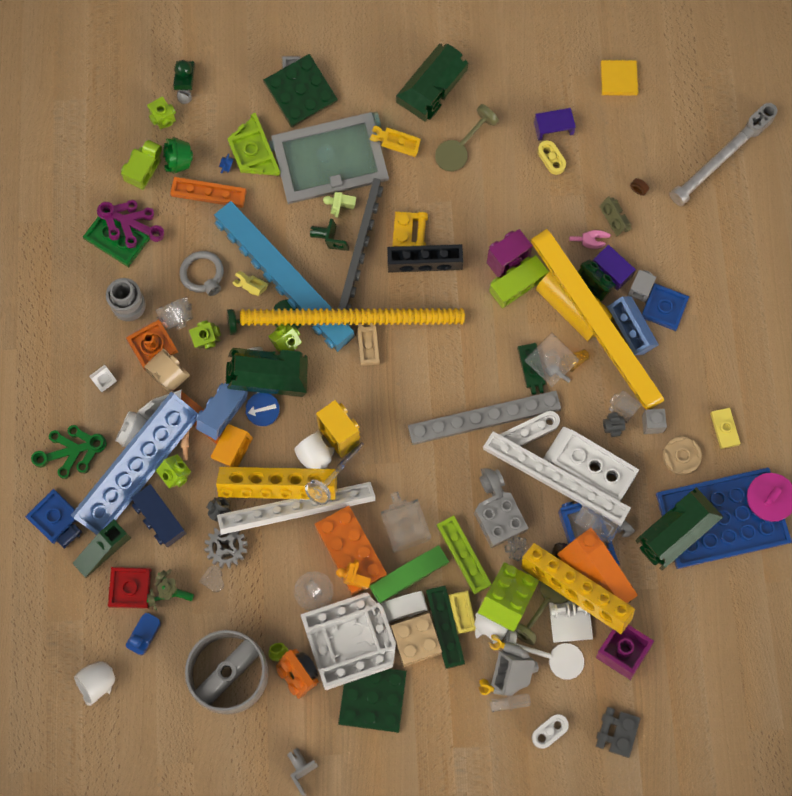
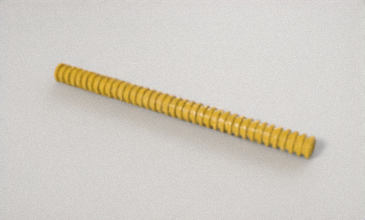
M266 308L265 310L247 309V311H244V309H241L240 311L241 326H244V324L248 326L251 324L254 326L257 324L260 326L263 324L266 326L269 324L272 326L275 324L278 326L281 324L284 326L287 324L290 326L293 324L296 326L299 324L302 326L305 324L308 326L319 324L322 326L323 324L346 325L347 323L349 325L353 323L355 325H358V323L364 325V323L370 325V323L372 325H376V323L378 325H382V323L384 325H388V323L390 325L394 323L396 325L400 323L402 325H405V323L411 325V323L413 325H417V323L419 325L423 323L425 325L429 323L431 325H434V323L440 325V323L443 325L446 323L448 325L452 323L454 325L458 323L463 325L465 321V311L463 308H459V310L457 308L453 310L451 308H448V310L446 308H442V310L440 308H436V310L434 308L430 310L428 308H425V310L419 308V310L417 308H413V310L411 308L407 310L405 308L401 310L399 308H396V310L390 308V310L384 308V310L378 308V310L375 308L372 310L370 308L366 310L364 308L360 310L358 308H355V310H352V308H349V310H346V308H343V310H340V308H337V310L331 308V310L328 308L325 310L322 308L319 310L316 308L313 310L310 308L307 310L304 308L301 310L298 308L295 310L292 308L289 310L286 308L283 310L280 308L268 310Z

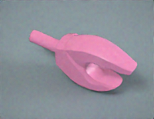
M592 230L583 233L582 237L570 236L569 241H582V245L586 248L599 249L604 247L606 243L598 242L595 238H610L611 234L600 230Z

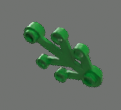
M71 425L68 428V434L72 438L78 437L82 439L85 443L77 444L54 430L49 434L51 442L60 443L67 448L47 454L43 451H36L32 454L31 461L36 467L42 468L49 461L69 456L57 472L60 478L67 479L71 474L70 469L81 452L87 451L82 461L78 462L76 468L80 473L85 474L89 471V464L94 455L105 450L107 441L101 434L91 436L81 431L76 425ZM72 429H77V433L71 434ZM54 434H58V438L56 440L52 439V436ZM96 441H100V445L98 447L94 446V443ZM40 457L44 458L42 463H38ZM85 464V470H80V466ZM63 470H67V474L65 476L61 475V472Z

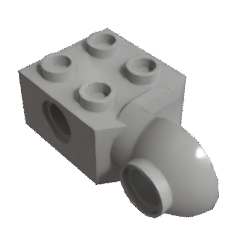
M483 468L481 469L482 476L479 477L485 492L487 494L491 493L492 497L479 503L474 515L490 548H493L525 533L528 530V526L512 494L503 491L502 486L505 485L500 471L498 469L493 471Z

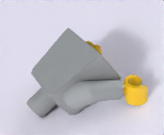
M493 634L491 638L497 642L495 644L488 642L489 646L493 650L502 648L503 651H499L491 685L487 679H481L479 683L482 687H479V691L482 695H488L492 691L494 692L493 694L512 696L518 690L530 684L532 673L538 671V663L522 647L507 641L505 643L501 642L498 635Z

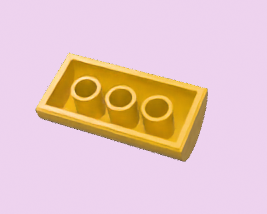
M550 271L537 285L536 291L587 342L590 341L594 334ZM594 295L600 306L603 308L609 319L612 321L614 317L612 316L610 310Z

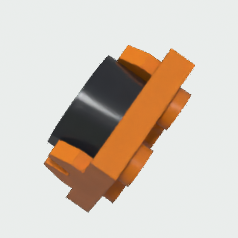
M297 649L286 652L276 665L278 675L286 680L290 692L296 695L298 699L319 683L315 664L307 654L299 653Z

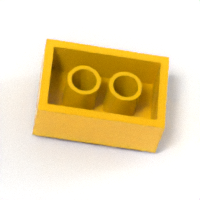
M334 400L318 411L316 417L319 430L331 446L335 448L340 458H343L360 444V427L353 418L350 420L345 406L342 403L338 404Z

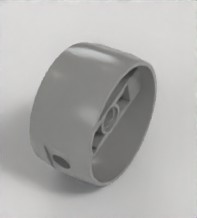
M234 630L216 631L203 637L192 648L185 666V680L192 697L204 708L218 714H236L253 706L262 696L269 676L268 662L260 646L248 635ZM223 638L244 640L195 689L193 670L195 662L203 649L212 642ZM260 656L262 676L254 694L248 700L235 707L217 708L211 706ZM225 667H231V676L227 678L223 677V669Z

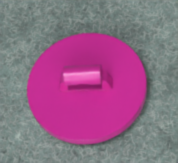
M765 473L756 477L747 490V502L752 512L757 517L770 522L781 521L787 518L792 513V483L784 476L776 473Z

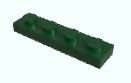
M446 586L426 590L437 638L442 650L445 669L465 665Z

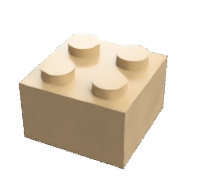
M429 613L391 625V631L403 667L442 654Z

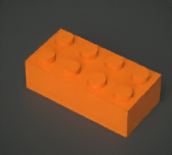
M349 505L314 524L337 569L344 568L346 570L349 562L354 563L355 560H359L356 574L371 578L370 585L387 575ZM346 584L352 597L366 590Z

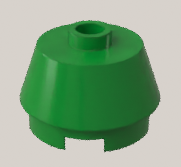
M176 137L172 139L166 138L167 143H164L163 157H165L167 165H164L165 171L175 174L189 169L190 163L193 160V152L189 142Z

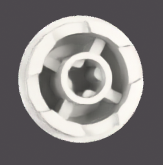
M129 411L115 441L119 442L122 445L121 447H127L147 420L138 412Z

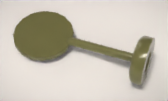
M483 104L479 105L477 113L482 119L461 142L448 140L438 146L435 159L441 169L454 172L465 165L468 154L464 144L484 122L492 126L499 122L498 117L490 108Z
M540 582V591L545 601L527 626L518 623L515 629L517 637L529 645H534L537 640L531 628L549 602L563 604L569 601L543 582Z

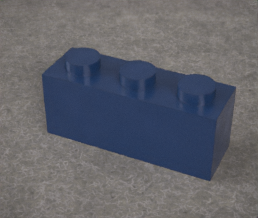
M151 484L131 497L134 501L132 507L137 514L142 512L145 517L143 522L149 530L151 528L155 530L157 534L154 537L160 545L164 543L168 548L187 534Z

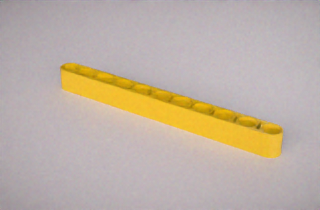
M545 229L530 239L535 250L644 409H653L664 401L663 396L550 231Z

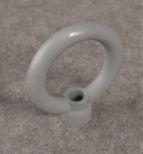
M208 251L192 253L181 264L180 279L189 290L193 292H206L208 296H214L221 290L219 283L224 273L222 261L218 256ZM197 259L211 260L216 266L215 277L207 280L204 285L193 284L187 277L189 265Z

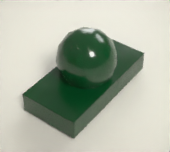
M176 61L174 66V90H192L195 70L194 61Z

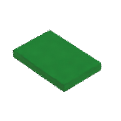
M98 216L83 235V239L129 268L150 240L149 236L130 227L133 236L137 239V244L134 248H128L125 245L126 237L121 223L113 219L115 227L120 231V237L118 240H111L106 220Z

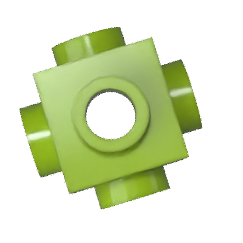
M163 96L147 104L150 113L149 119L153 125L157 124L160 130L168 128L176 122L174 116L176 111L172 104H167Z
M208 320L197 323L198 327L189 330L195 348L205 347V349H210L216 346L215 343L220 342L219 336H221L219 327L215 326V323H208Z
M288 324L286 326H278L268 336L278 352L280 350L294 351L302 343L298 337L300 332L295 326L291 327Z
M177 454L164 459L156 469V472L170 489L175 486L180 487L184 485L191 470Z

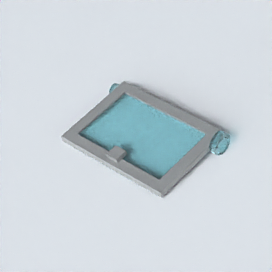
M378 112L365 113L271 136L272 140L269 141L271 151H275L288 204L371 185L373 178L381 179V182L389 180L380 142L370 140L371 134L377 135V133L372 132L373 126L381 128Z

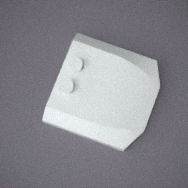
M367 592L300 614L325 690L393 667L396 642L383 606L372 599Z

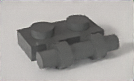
M607 707L606 713L603 714L601 719L603 721L601 730L596 736L598 739L596 747L604 749L605 743L608 742L611 743L609 752L630 758L641 718L620 712L618 719L613 717L615 709ZM611 724L616 726L613 737L608 735Z

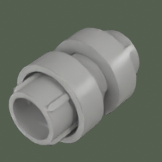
M128 278L117 279L106 290V300L118 319L134 321L144 313L146 302L139 286L133 280Z

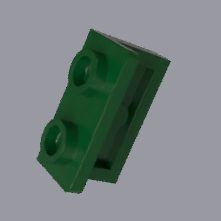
M589 259L580 265L581 268L578 270V273L590 291L600 301H603L616 284L609 275L599 269L597 263Z

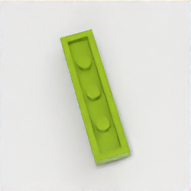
M455 516L438 523L436 526L473 594L475 595L490 587L492 584Z

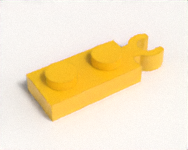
M373 126L372 132L377 133V135L371 134V141H382L381 146L416 157L421 138L386 127L385 131H382L380 127Z

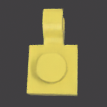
M242 271L235 273V276L239 277L240 281L234 280L232 282L234 286H243V289L257 296L266 291L268 283L253 275L249 277Z

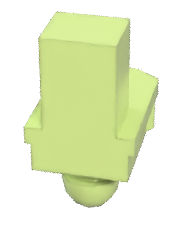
M335 192L333 197L325 196L323 202L326 205H332L330 214H334V217L337 218L340 207L354 209L356 197Z

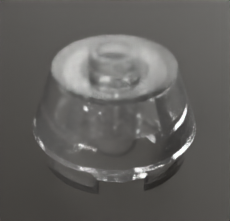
M187 297L155 310L158 315L157 319L167 330L174 327L176 330L187 326L186 322L193 319L192 303H189Z

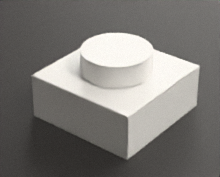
M105 365L89 376L101 392L117 382Z

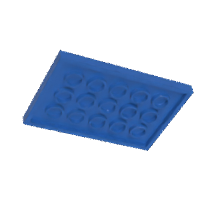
M769 467L665 490L655 494L661 516L670 509H673L682 498L696 487L723 515V518L674 560L676 569L792 543L785 519L776 522L765 521L752 512L747 502L749 485L756 477L765 473H771Z

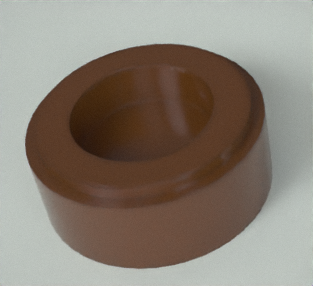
M635 178L630 184L631 189L638 195L644 196L649 191L647 183L639 178Z

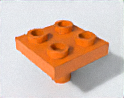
M159 319L126 337L144 370V366L163 348L170 355L178 353L177 348Z

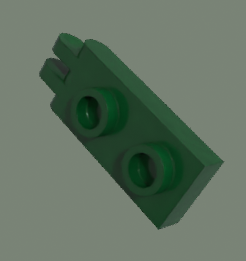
M537 343L518 346L517 350L526 388L531 389L532 395L536 394L535 387L537 386L539 393H544L543 385H546Z

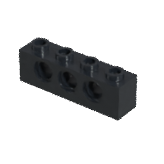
M463 245L387 247L388 273L462 270Z

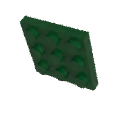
M310 53L263 79L265 86L291 128L338 100Z
M387 669L344 684L338 725L399 733L407 671Z

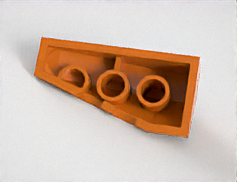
M592 527L557 554L561 561L624 602L629 603L638 596Z

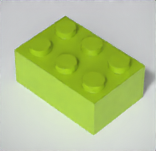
M504 562L478 614L514 632L540 580Z

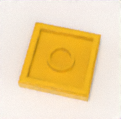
M601 60V95H638L637 60Z

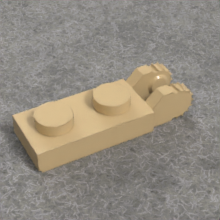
M358 323L359 328H357L361 366L380 364L376 326L370 323V327H363V325Z

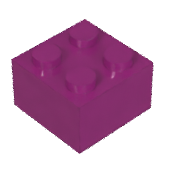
M520 229L515 232L510 231L500 242L495 241L489 246L486 263L495 275L501 278L506 275L510 268L518 267L525 258L530 257L533 245Z
M630 625L626 627L622 634L612 629L599 649L596 659L631 680L651 649L654 640Z

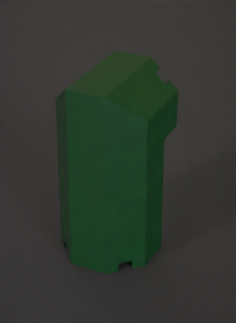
M438 44L396 95V103L424 122L427 119L431 120L442 105L440 104L441 98L445 100L448 93L467 72V60L465 59L463 62L461 59L462 53L450 44H445L444 46Z
M232 348L228 355L232 359L226 364L225 381L226 384H229L227 388L231 390L303 397L307 393L308 356H303V353L300 351L280 350V354L275 355L276 351L267 352Z
M696 487L635 541L637 544L641 542V552L653 565L660 564L661 567L659 569L663 571L723 518V515Z

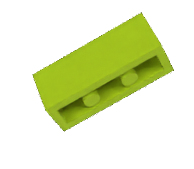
M536 255L532 258L527 257L518 267L510 268L503 277L495 278L491 282L489 292L503 309L536 287L549 271Z

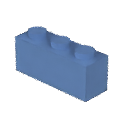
M622 296L607 306L634 355H644L659 345L632 296Z
M226 382L224 384L221 383L217 389V394L214 397H210L204 411L201 410L197 414L195 419L197 421L196 429L217 440L247 400L248 391L231 390L227 388L229 384H226Z

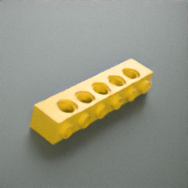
M219 467L216 486L218 497L335 500L337 472L336 469Z
M533 543L522 557L521 568L618 633L622 634L632 621L635 608L537 544Z

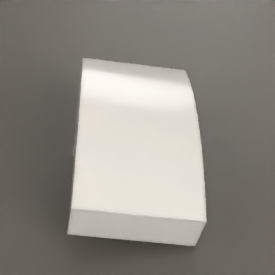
M422 591L381 603L388 623L406 616L412 617L428 610Z

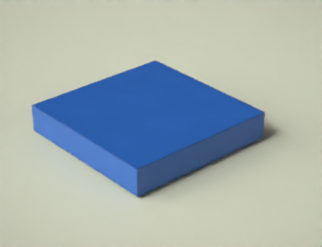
M654 283L642 316L645 320L676 331L689 296Z
M55 489L25 516L53 544L57 541V538L69 529L70 525L72 526L77 521L71 516L75 509Z

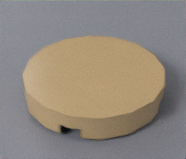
M675 437L664 448V464L674 474H691L696 471L702 461L701 448L697 442L688 439V437Z

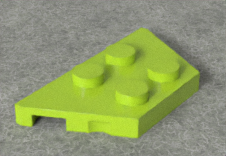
M255 112L245 124L243 123L236 132L227 138L240 173L278 176L280 175L279 168Z

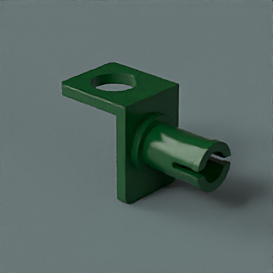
M330 219L327 228L311 226V229H313L310 230L311 238L325 239L329 249L349 251L346 241L334 239L337 226L333 219Z

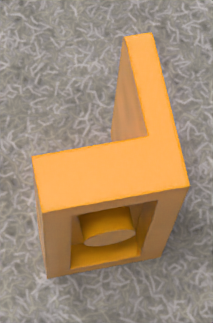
M228 424L211 458L224 464L226 467H239L253 437L247 431Z

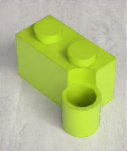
M147 140L143 148H134L128 163H125L121 169L124 181L144 190L161 162L162 146Z

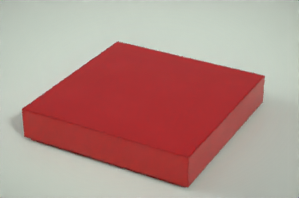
M111 567L108 607L149 609L147 595L150 594L152 569Z

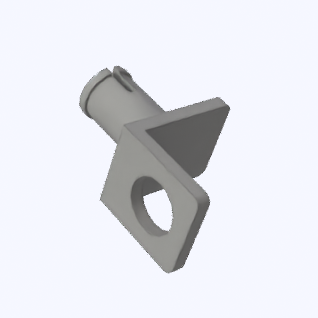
M297 748L293 750L297 758L294 757L292 752L287 755L296 769L290 776L301 795L307 796L298 779L317 768L318 765L315 760L306 763L300 750Z

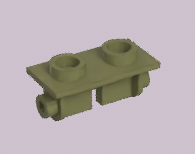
M608 196L599 207L618 237L623 231L631 230V223L625 214L620 215L623 210L618 200Z

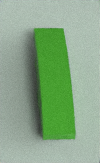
M438 545L370 585L369 588L380 604L447 565L449 560Z

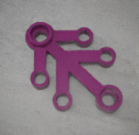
M129 200L118 205L102 202L97 208L98 216L106 220L111 240H118L120 237V231L115 227L113 219L121 223L126 237L125 245L128 248H134L137 244V239L133 236L130 227L149 235V238L154 242H159L164 238V229L161 226L154 225L150 228L135 221L142 218L145 220H152L154 218V210L152 208H145L142 211L136 212L137 202L135 200ZM125 210L130 212L129 214L125 215L118 213Z

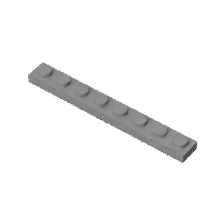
M552 391L408 425L412 445L535 417L547 411H560L561 405L557 391Z

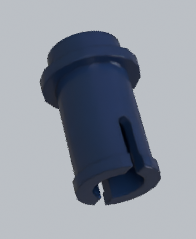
M76 524L70 525L69 529L56 540L65 549L77 537L80 538V534L83 532Z

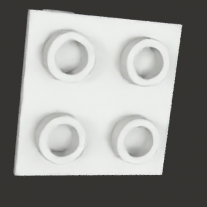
M571 601L563 604L549 603L553 643L593 640L590 613Z

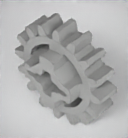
M214 528L215 534H208L210 541L205 540V544L209 547L205 548L204 551L210 553L207 558L209 560L213 559L212 564L214 566L219 563L220 568H223L224 564H226L230 569L231 563L238 566L237 560H244L242 553L248 552L247 549L243 548L248 545L247 541H242L245 535H239L240 531L227 533V537L220 538L222 536L221 532ZM236 540L239 542V550L235 548ZM214 543L217 545L218 549L216 551V554H214L213 551ZM220 543L225 545L229 544L231 550L223 549ZM227 556H232L230 559H224Z

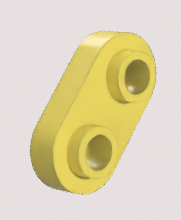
M548 140L541 142L538 147V155L548 171L554 175L563 173L566 161L556 145Z

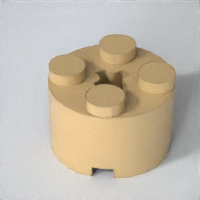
M164 348L144 366L152 378L161 384V387L169 394L174 392L190 376L183 367L179 366V361Z

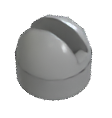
M178 90L177 98L180 103L187 104L191 101L192 95L189 90Z
M625 520L621 526H618V533L622 530L625 532L622 537H629L635 532L633 527Z

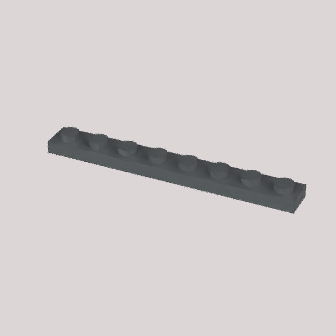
M373 178L338 307L340 310L352 308V305L349 303L350 299L355 297V281L360 279L361 270L358 269L365 260L366 253H363L364 247L369 245L370 236H368V232L373 230L375 221L372 217L373 214H377L379 207L377 199L378 197L381 198L383 193L381 179Z

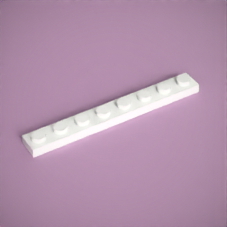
M494 431L483 446V450L619 526L623 524L631 507Z
M371 482L337 489L335 500L288 499L219 514L217 519L222 535L341 509L348 505L354 506L375 501V494Z

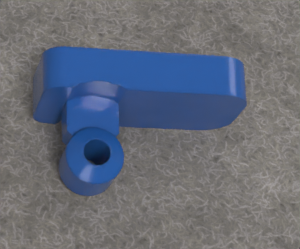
M149 613L143 614L126 642V648L138 655H144L159 630L161 621Z

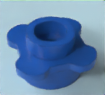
M227 154L226 158L222 157L219 165L222 168L221 173L223 171L229 173L234 159L230 158L229 154Z

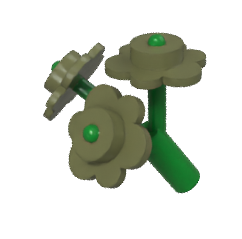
M171 569L167 572L164 570L161 573L159 572L155 578L157 580L155 586H158L157 590L160 592L159 596L154 597L153 589H150L151 594L147 595V603H149V606H154V610H157L155 601L170 600L172 597L188 601L193 600V593L177 589L175 587L176 580L167 578L172 571Z

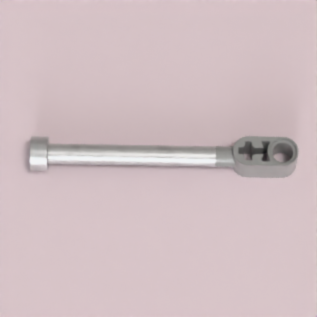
M765 103L749 118L745 128L682 187L676 186L670 192L671 199L677 205L683 206L690 199L689 194L750 137L760 135L773 122L778 111L777 107L772 103Z

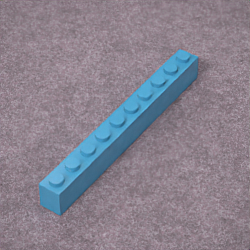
M232 201L214 214L217 228L227 233V238L231 243H236L239 246V251L245 257L248 255L252 265L257 270L260 268L263 271L264 278L269 283L273 282L276 285L275 289L281 296L285 295L288 298L287 302L293 309L297 307L299 310L302 308L305 310L308 308L311 310L314 308L317 310L320 308L331 310L332 307ZM317 324L312 326L315 333L322 335L325 338V343L331 349L334 347L337 352L354 338V331L348 324H323L322 326Z

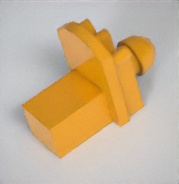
M355 560L354 563L349 562L346 570L344 568L336 570V575L344 578L343 583L363 589L369 588L371 578L356 574L359 560Z

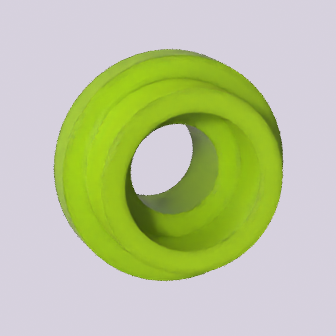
M283 643L271 645L268 652L269 658L274 661H280L282 656L288 652V648Z

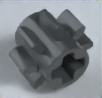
M617 412L609 413L607 419H603L605 433H610L611 437L620 436L622 434L621 431L625 430L624 417H619Z
M214 497L213 501L210 500L206 506L209 509L208 516L212 520L218 521L217 515L232 512L229 509L231 506L229 501L223 497Z

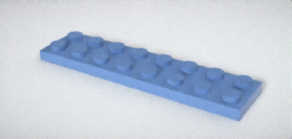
M170 392L71 516L96 535L110 522L116 521L132 501L131 497L143 488L163 460L168 457L193 426L198 413L177 395Z

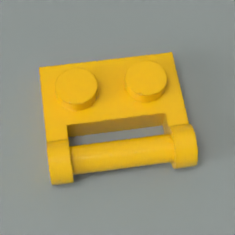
M395 212L392 247L426 246L424 240L428 213ZM413 221H418L416 242H411Z

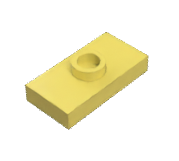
M726 408L712 411L710 415L720 449L739 446L741 443L731 409Z
M468 590L449 594L448 597L457 633L474 631L476 629L474 625L475 619Z

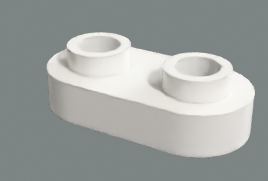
M559 714L549 718L533 732V744L540 749L549 747L568 730L569 724L567 719ZM556 721L560 722V729H556L554 727V723ZM540 734L545 736L544 742L538 740Z

